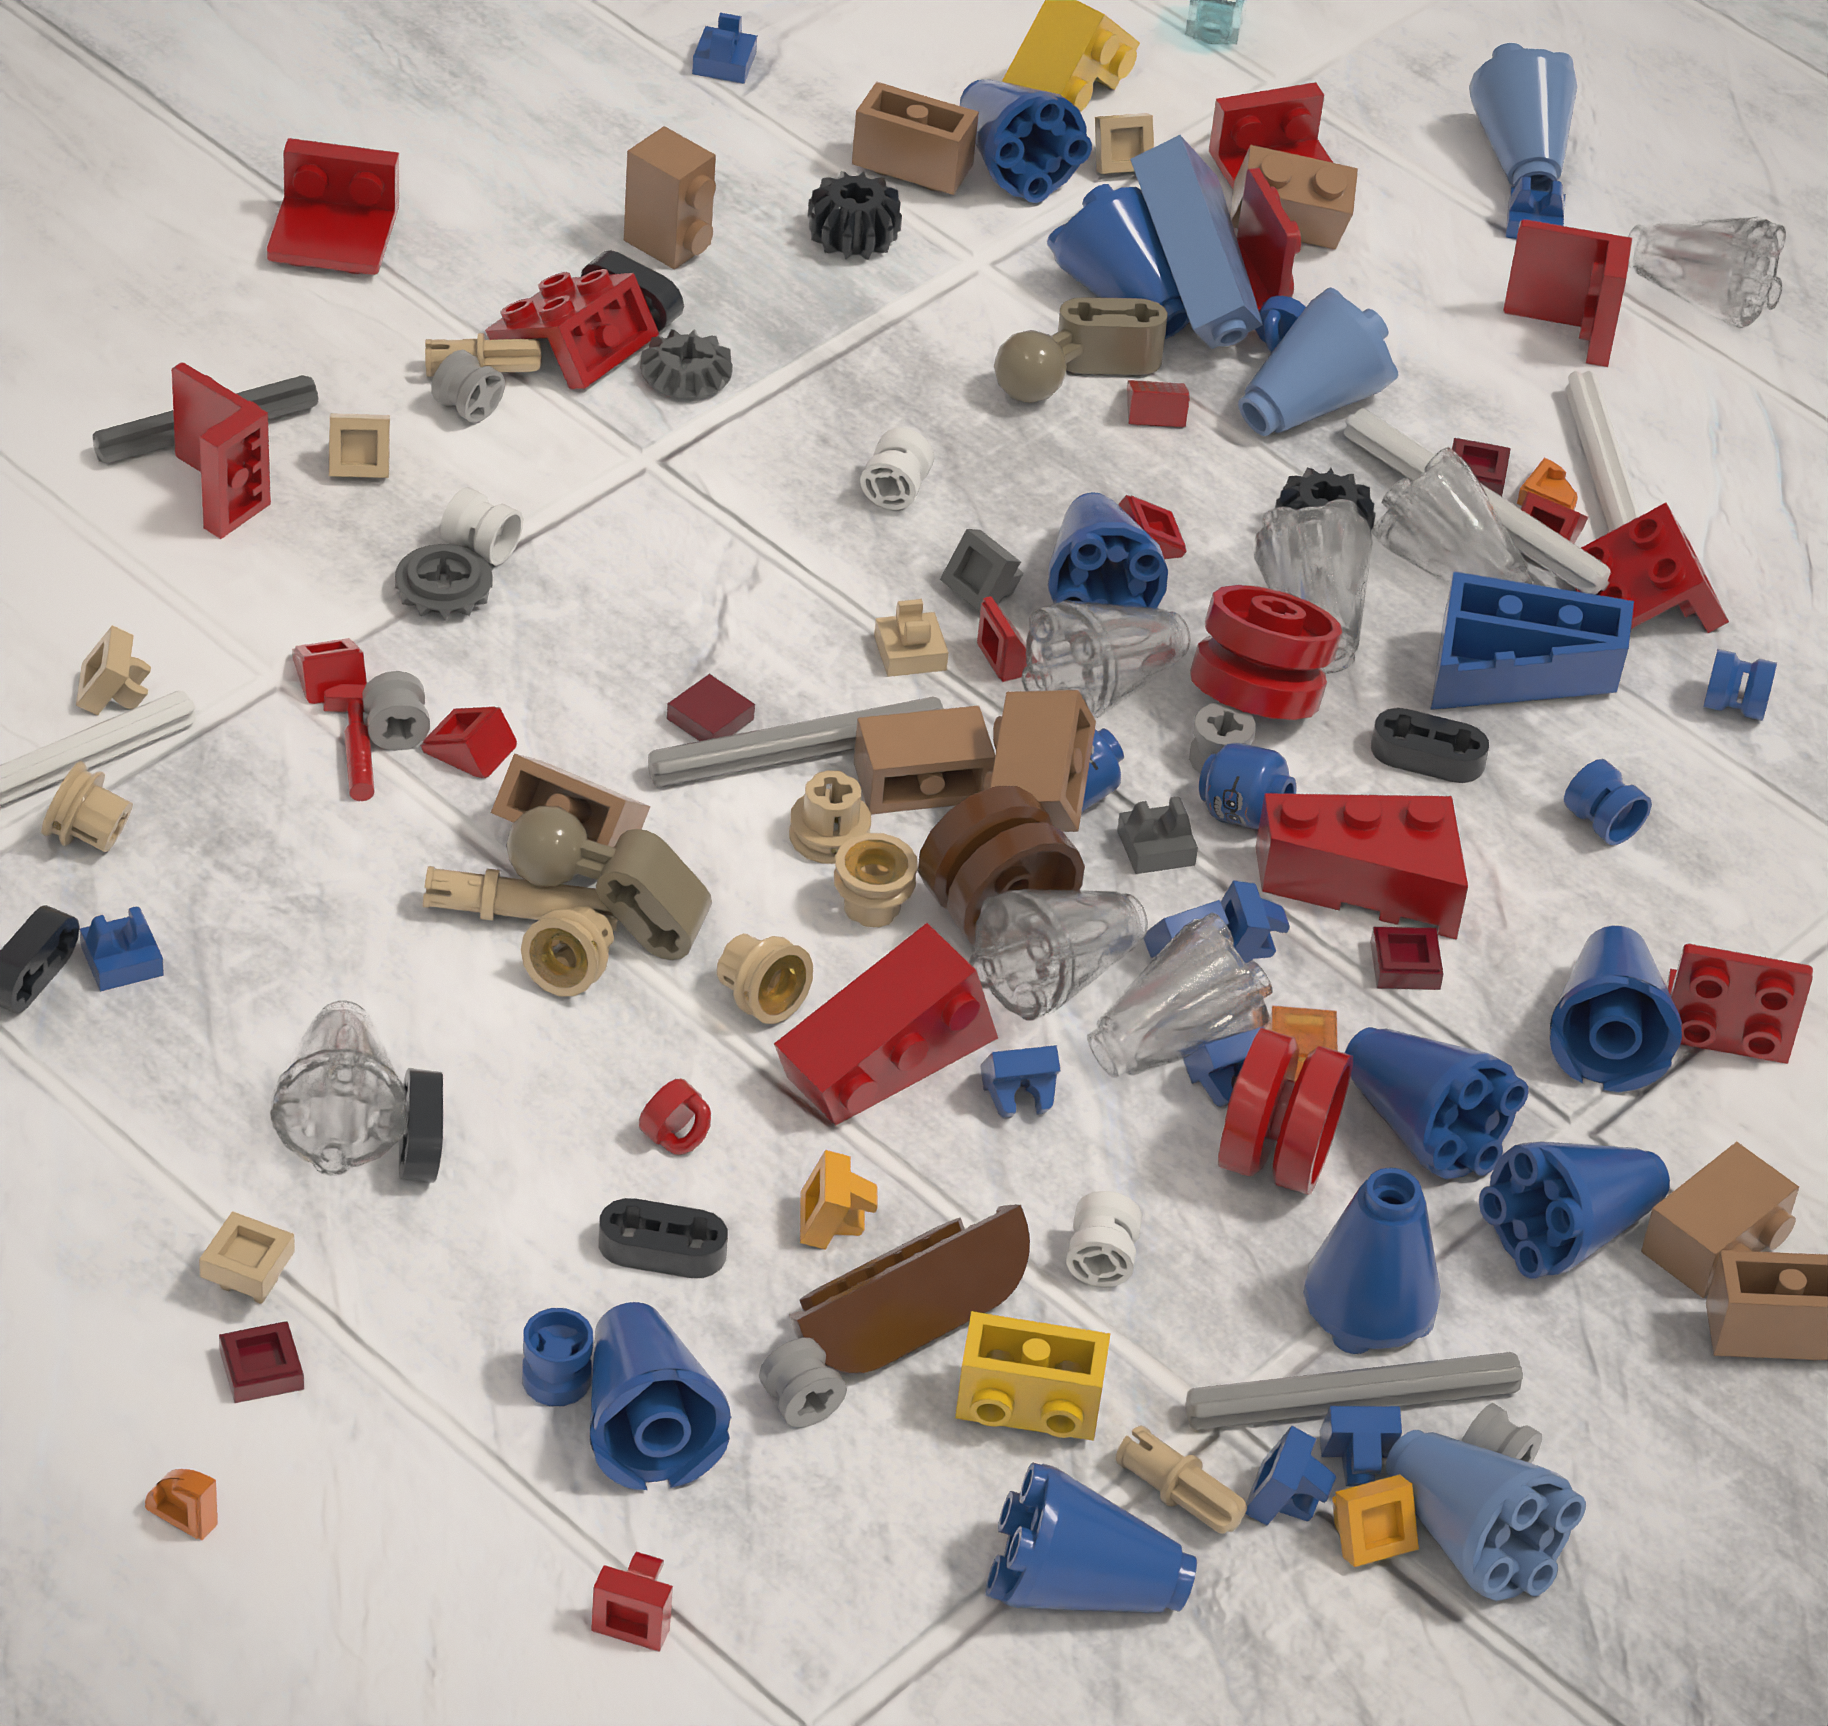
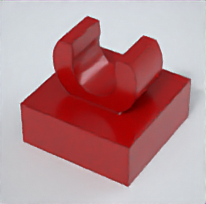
M636 1551L627 1572L603 1565L593 1587L591 1631L660 1652L670 1631L673 1593L672 1585L657 1581L663 1568L664 1560Z

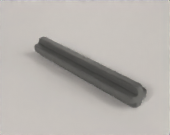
M304 375L236 393L268 412V419L312 408L318 404V392L312 377ZM173 410L95 431L92 434V442L98 460L110 463L175 445Z

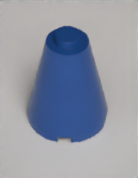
M1607 926L1589 936L1551 1017L1550 1046L1555 1060L1571 1078L1583 1083V1078L1603 1083V1090L1624 1092L1636 1090L1657 1081L1671 1067L1672 1058L1676 1054L1678 1047L1680 1048L1682 1024L1677 1008L1642 936L1628 927Z
M628 1302L613 1307L600 1318L594 1335L590 1444L596 1463L603 1473L617 1484L638 1490H648L645 1482L668 1480L672 1488L692 1482L704 1475L721 1459L730 1440L728 1428L731 1413L726 1396L655 1308L640 1302Z

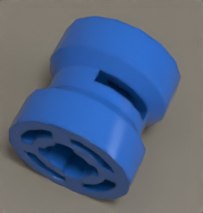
M1717 649L1703 707L1722 711L1727 707L1740 709L1745 717L1763 721L1777 662L1759 658L1750 663L1740 660L1734 652ZM1744 672L1749 675L1742 699L1738 698V693Z
M1598 759L1587 764L1575 775L1565 791L1563 800L1565 806L1582 820L1590 819L1593 822L1594 832L1606 843L1618 845L1628 840L1642 827L1650 814L1652 802L1651 798L1637 786L1625 785L1622 782L1621 772L1605 759Z
M549 1308L539 1311L532 1316L524 1327L523 1354L525 1357L522 1363V1385L526 1393L538 1403L547 1406L573 1404L584 1397L591 1386L592 1361L590 1358L593 1352V1329L589 1321L579 1312L567 1308Z

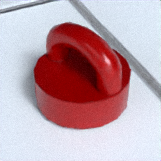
M674 1079L664 1085L646 1104L638 1120L639 1129L654 1143L662 1145L672 1154L683 1155L692 1152L706 1138L711 1127L712 1113L700 1092L685 1079ZM695 1114L694 1124L689 1133L682 1138H678L675 1134L684 1128Z

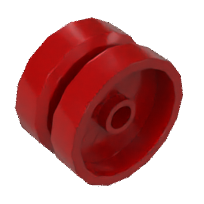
M1247 585L1224 586L1213 592L1205 618V628L1211 636L1204 638L1197 645L1190 669L1191 681L1203 693L1220 703L1246 713L1287 720L1312 717L1319 711L1327 685L1326 675L1321 668L1327 667L1335 659L1342 636L1341 624L1324 609L1285 592Z
M1260 1028L1251 1044L1231 1093L1220 1142L1218 1167L1246 1176H1254L1263 1169L1274 1143L1277 1141L1272 1167L1275 1184L1309 1195L1318 1182L1335 1136L1349 1087L1353 1055L1324 1046H1317L1308 1054L1297 1080L1294 1081L1299 1060V1048L1296 1038Z

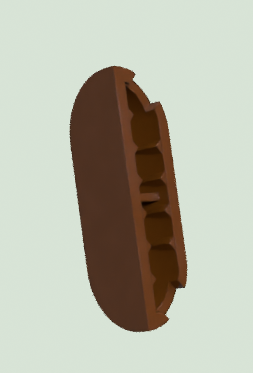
M1017 1204L999 1206L996 1214L976 1224L969 1225L966 1229L961 1217L946 1222L809 1292L799 1300L803 1311L789 1314L798 1339H813L826 1353V1366L847 1373H866L879 1369L969 1322L971 1311L986 1313L994 1309L1014 1292L1027 1267L1030 1253V1234L1022 1206Z

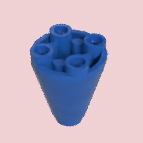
M981 79L969 84L960 97L961 107L979 112L976 146L993 181L1012 196L1025 198L1032 203L1042 202L1052 192L1067 183L1080 164L1084 163L1091 154L1092 142L1087 136V126L1080 110L1060 94L991 79Z
M1109 184L1095 187L1084 197L1082 201L1083 208L1066 224L1059 226L1049 235L1047 246L1053 252L1054 259L1060 268L1099 298L1147 299L1162 305L1168 313L1165 339L1172 337L1181 331L1190 320L1142 190L1138 187H1121L1113 190Z
M1095 492L1082 494L1071 503L1064 515L1049 563L1047 585L1057 616L1071 625L1092 633H1117L1121 631L1126 634H1132L1140 631L1146 626L1149 616L1156 611L1167 591L1168 568L1160 545L1111 498Z
M1368 1027L1359 1031L1351 1039L1345 1053L1353 1055L1351 1072L1353 1083L1422 1167L1444 1179L1464 1177L1472 1171L1479 1176H1483L1494 1169L1499 1157L1503 1154L1502 1142L1513 1125L1516 1113L1524 1106L1529 1094L1527 1083L1516 1076L1511 1065L1489 1053L1387 1028L1376 1029Z
M1544 1141L1514 1145L1499 1157L1490 1176V1186L1484 1187L1479 1194V1208L1485 1221L1494 1226L1504 1249L1515 1260L1521 1274L1529 1279H1536L1547 1275H1559L1568 1272L1652 1211V1208L1667 1196L1670 1188V1177L1665 1163L1657 1154L1638 1148Z
M1383 1168L1370 1175L1359 1187L1308 1266L1303 1293L1309 1313L1326 1332L1332 1335L1334 1344L1346 1353L1362 1354L1369 1349L1401 1347L1413 1340L1429 1335L1434 1327L1441 1290L1427 1204L1419 1181L1412 1174L1402 1169Z
M1032 1462L1025 1474L1020 1493L1010 1491L1003 1504L998 1522V1532L1008 1535L1004 1555L998 1554L993 1561L987 1578L985 1592L986 1596L1001 1600L1003 1604L1015 1608L1160 1614L1165 1608L1180 1612L1184 1608L1193 1587L1197 1559L1196 1556L1182 1552V1546L1173 1539L1057 1467Z

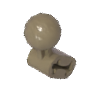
M1081 297L1067 300L1060 307L1057 333L1050 336L1035 330H1027L1012 334L999 347L994 362L998 385L1012 399L1034 403L1049 399L1062 386L1066 370L1081 374L1144 375L1153 373L1162 365L1168 313L1162 305L1147 299Z
M538 806L524 812L512 824L508 834L506 849L509 861L518 876L535 886H558L572 880L577 874L598 880L596 883L597 895L603 904L648 952L668 960L682 959L689 954L712 905L711 894L672 848L658 835L642 829L627 830L620 835L615 847H610L587 840L586 831L578 818L559 806Z

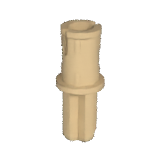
M478 333L477 338L425 340L427 377H433L445 358L458 350H465L477 357L480 367L490 366L499 372L537 371L542 364L541 344L537 339L485 340L484 333Z
M1140 1425L1132 1430V1435L1140 1440L1139 1444L1129 1436L1123 1439L1116 1454L1117 1463L1123 1468L1129 1469L1160 1491V1499L1164 1504L1171 1507L1180 1505L1217 1533L1233 1532L1240 1525L1241 1519L1247 1511L1244 1499L1202 1470L1203 1463L1201 1459L1195 1455L1184 1457L1154 1436L1145 1426Z

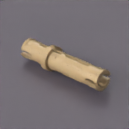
M428 866L424 886L426 893L423 895V907L426 908L431 906L479 912L480 919L493 921L495 915L539 920L541 916L555 909H572L577 906H588L597 913L604 915L613 931L617 929L618 919L603 904L597 895L596 888L564 884L558 886H535L524 879L500 877V870L488 868L485 875L436 869L433 866Z

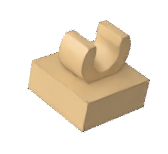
M1138 113L1094 117L1096 171L1101 174L1134 172L1130 159L1154 148L1153 115Z
M331 413L329 476L389 478L390 415Z
M922 599L898 601L896 616L875 619L874 637L887 677L947 671L949 652L935 612L922 613Z
M111 625L83 660L76 706L99 715L112 698L121 706L134 709L148 695V689L142 686L141 683L150 674L151 666L139 658L131 657L133 634Z
M232 1211L199 1258L200 1277L219 1284L223 1290L228 1292L233 1289L252 1296L255 1302L262 1304L295 1253L294 1234Z

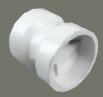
M897 427L888 430L881 436L875 448L874 456L867 462L860 478L861 488L867 498L876 505L890 510L904 509L913 503L919 492L921 481L927 477L935 459L933 448L926 438L911 429Z
M465 487L459 490L448 503L441 520L440 535L442 540L447 543L474 548L475 552L481 555L487 562L497 566L505 562L515 550L522 534L524 518L522 512L503 503L494 506L489 503L486 495L470 487Z
M1098 1191L1083 1196L1077 1203L1073 1222L1075 1234L1070 1239L1066 1264L1069 1271L1078 1280L1093 1286L1112 1287L1126 1282L1132 1276L1136 1256L1134 1244L1139 1239L1143 1215L1140 1207L1131 1198L1116 1192Z

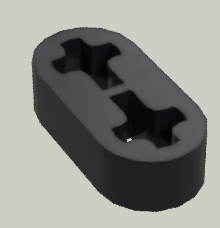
M612 250L604 251L582 269L581 277L600 269L608 270L609 275L634 273L658 332L662 331L683 313V297L677 286L670 279L619 252Z
M1392 708L1380 713L1375 720L1371 739V751L1375 758L1388 766L1450 782L1466 783L1476 780L1484 772L1489 751V740L1480 729L1467 723L1410 709ZM1395 736L1403 737L1405 739H1397L1395 738ZM1455 751L1463 752V753H1465V755H1464V754H1457V753H1455Z
M48 905L40 906L0 950V1007L16 1014L23 1012L67 963L76 947L80 930L77 918Z
M408 1068L403 1081L400 1101L399 1178L434 1183L438 1176L443 1144V1074L439 1071Z
M623 1198L611 1202L600 1214L598 1248L603 1257L613 1264L687 1278H705L714 1275L722 1269L726 1261L728 1228L724 1221L714 1213L702 1209L636 1198ZM626 1228L636 1229L633 1237L622 1236ZM692 1240L704 1241L701 1248L690 1247Z

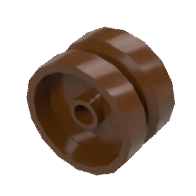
M995 786L969 796L950 809L928 834L920 850L918 873L926 888L940 906L948 910L953 922L970 944L985 951L1011 949L1033 940L1052 927L1074 902L1083 885L1085 864L1077 848L1062 830L1054 827L1049 814L1030 792L1018 786Z

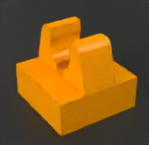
M825 1150L800 1192V1243L826 1250L834 1235L860 1236L865 1230V1211L875 1213L878 1209L877 1185L851 1172V1156Z
M1399 1474L1335 1492L1336 1496L1332 1497L1334 1523L1341 1540L1342 1557L1352 1566L1357 1567L1419 1549L1413 1486L1403 1476Z

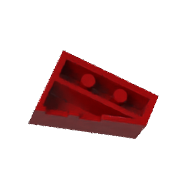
M1264 794L1255 846L1262 892L1340 911L1342 902L1380 911L1379 921L1395 925L1399 924L1400 917L1439 926L1437 935L1457 940L1468 891V881L1452 796Z
M926 923L777 1040L774 1046L787 1078L836 1126L998 1039V1035L977 970Z

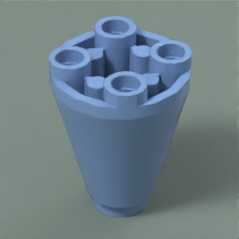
M1505 43L1496 47L1492 52V58L1485 61L1472 76L1469 93L1474 111L1509 183L1513 187H1516L1520 179L1526 176L1531 177L1530 190L1550 192L1553 180L1558 181L1561 176L1578 89L1573 59L1567 53H1554L1546 49L1523 48L1517 43Z
M1332 287L1325 289L1310 301L1246 387L1245 395L1238 402L1240 413L1246 423L1256 433L1268 436L1273 431L1276 433L1286 431L1377 394L1398 378V370L1383 340L1389 334L1388 327L1383 318L1373 309L1368 308L1362 312Z
M1412 1430L1400 1437L1393 1445L1387 1457L1386 1472L1388 1476L1400 1474L1412 1483L1415 1515L1473 1590L1484 1597L1499 1601L1516 1597L1524 1591L1531 1596H1539L1552 1585L1558 1573L1556 1560L1569 1540L1571 1530L1580 1523L1586 1510L1584 1497L1572 1489L1566 1478L1554 1471L1438 1433H1424L1421 1430Z

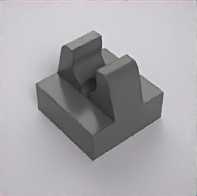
M966 529L940 580L980 612L983 598L992 596L995 602L999 604L1002 597L1012 595L1024 573L1018 568L1021 561L982 530Z
M1170 797L1169 806L1149 808L1147 801L1138 802L1132 811L1119 813L1117 832L1135 874L1195 866L1198 846L1192 835L1189 816L1180 797Z

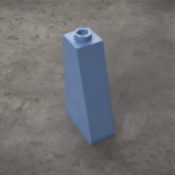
M1178 135L1131 158L1130 161L1192 329L1211 349L1219 346H1231L1242 341L1248 332L1263 324L1218 176L1181 135Z

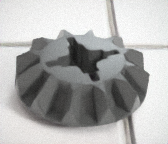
M671 329L667 338L652 337L649 348L641 352L640 368L643 378L652 388L669 396L678 398L709 396L723 389L732 377L733 364L731 363L730 348L719 346L717 336L699 337L695 329L689 335H681ZM683 359H692L691 363L687 364L686 370L681 369Z
M434 544L418 548L407 554L400 561L395 572V588L400 592L402 605H416L420 616H425L432 611L440 612L445 620L450 612L458 611L470 616L474 605L487 604L489 590L493 586L492 570L488 562L475 551L453 544ZM440 574H446V580H449L450 588H438L437 581L440 580Z

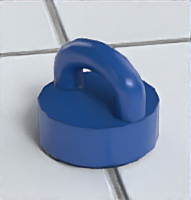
M1287 296L1270 297L1263 303L1259 311L1263 325L1255 330L1260 339L1267 344L1270 353L1274 351L1306 308L1300 301Z

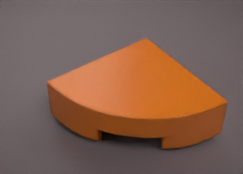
M1544 457L1521 486L1517 504L1522 506L1529 491L1575 511L1578 496L1577 492L1574 491L1570 483L1565 479L1566 471L1555 462Z
M182 1468L171 1470L148 1492L145 1499V1508L195 1539L203 1541L218 1525L216 1479L195 1470Z

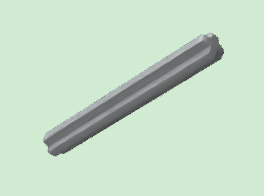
M928 697L656 749L648 754V770L654 785L663 787L854 750L857 718L944 708L939 698Z
M1513 1352L1192 1388L1187 1391L1185 1409L1190 1426L1199 1430L1327 1415L1330 1406H1406L1516 1393L1521 1388L1523 1372L1518 1356Z

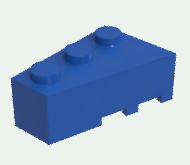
M1454 571L1443 618L1431 710L1617 693L1629 649L1634 601Z

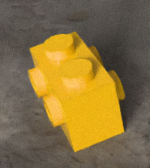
M971 1311L961 1367L955 1419L974 1421L991 1427L1005 1426L1048 1433L1060 1438L1073 1437L1094 1441L1111 1333Z

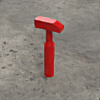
M340 684L324 691L323 711L348 712L349 725L344 733L349 795L356 801H367L374 796L375 790L371 742L367 725L364 724L363 715L365 710L362 692L366 685Z

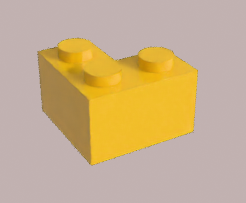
M1045 0L1001 82L1060 94L1082 112L1092 97L1094 81L1115 90L1120 80L1129 75L1135 65L1137 58L1136 50L1140 42L1107 15L1078 0Z

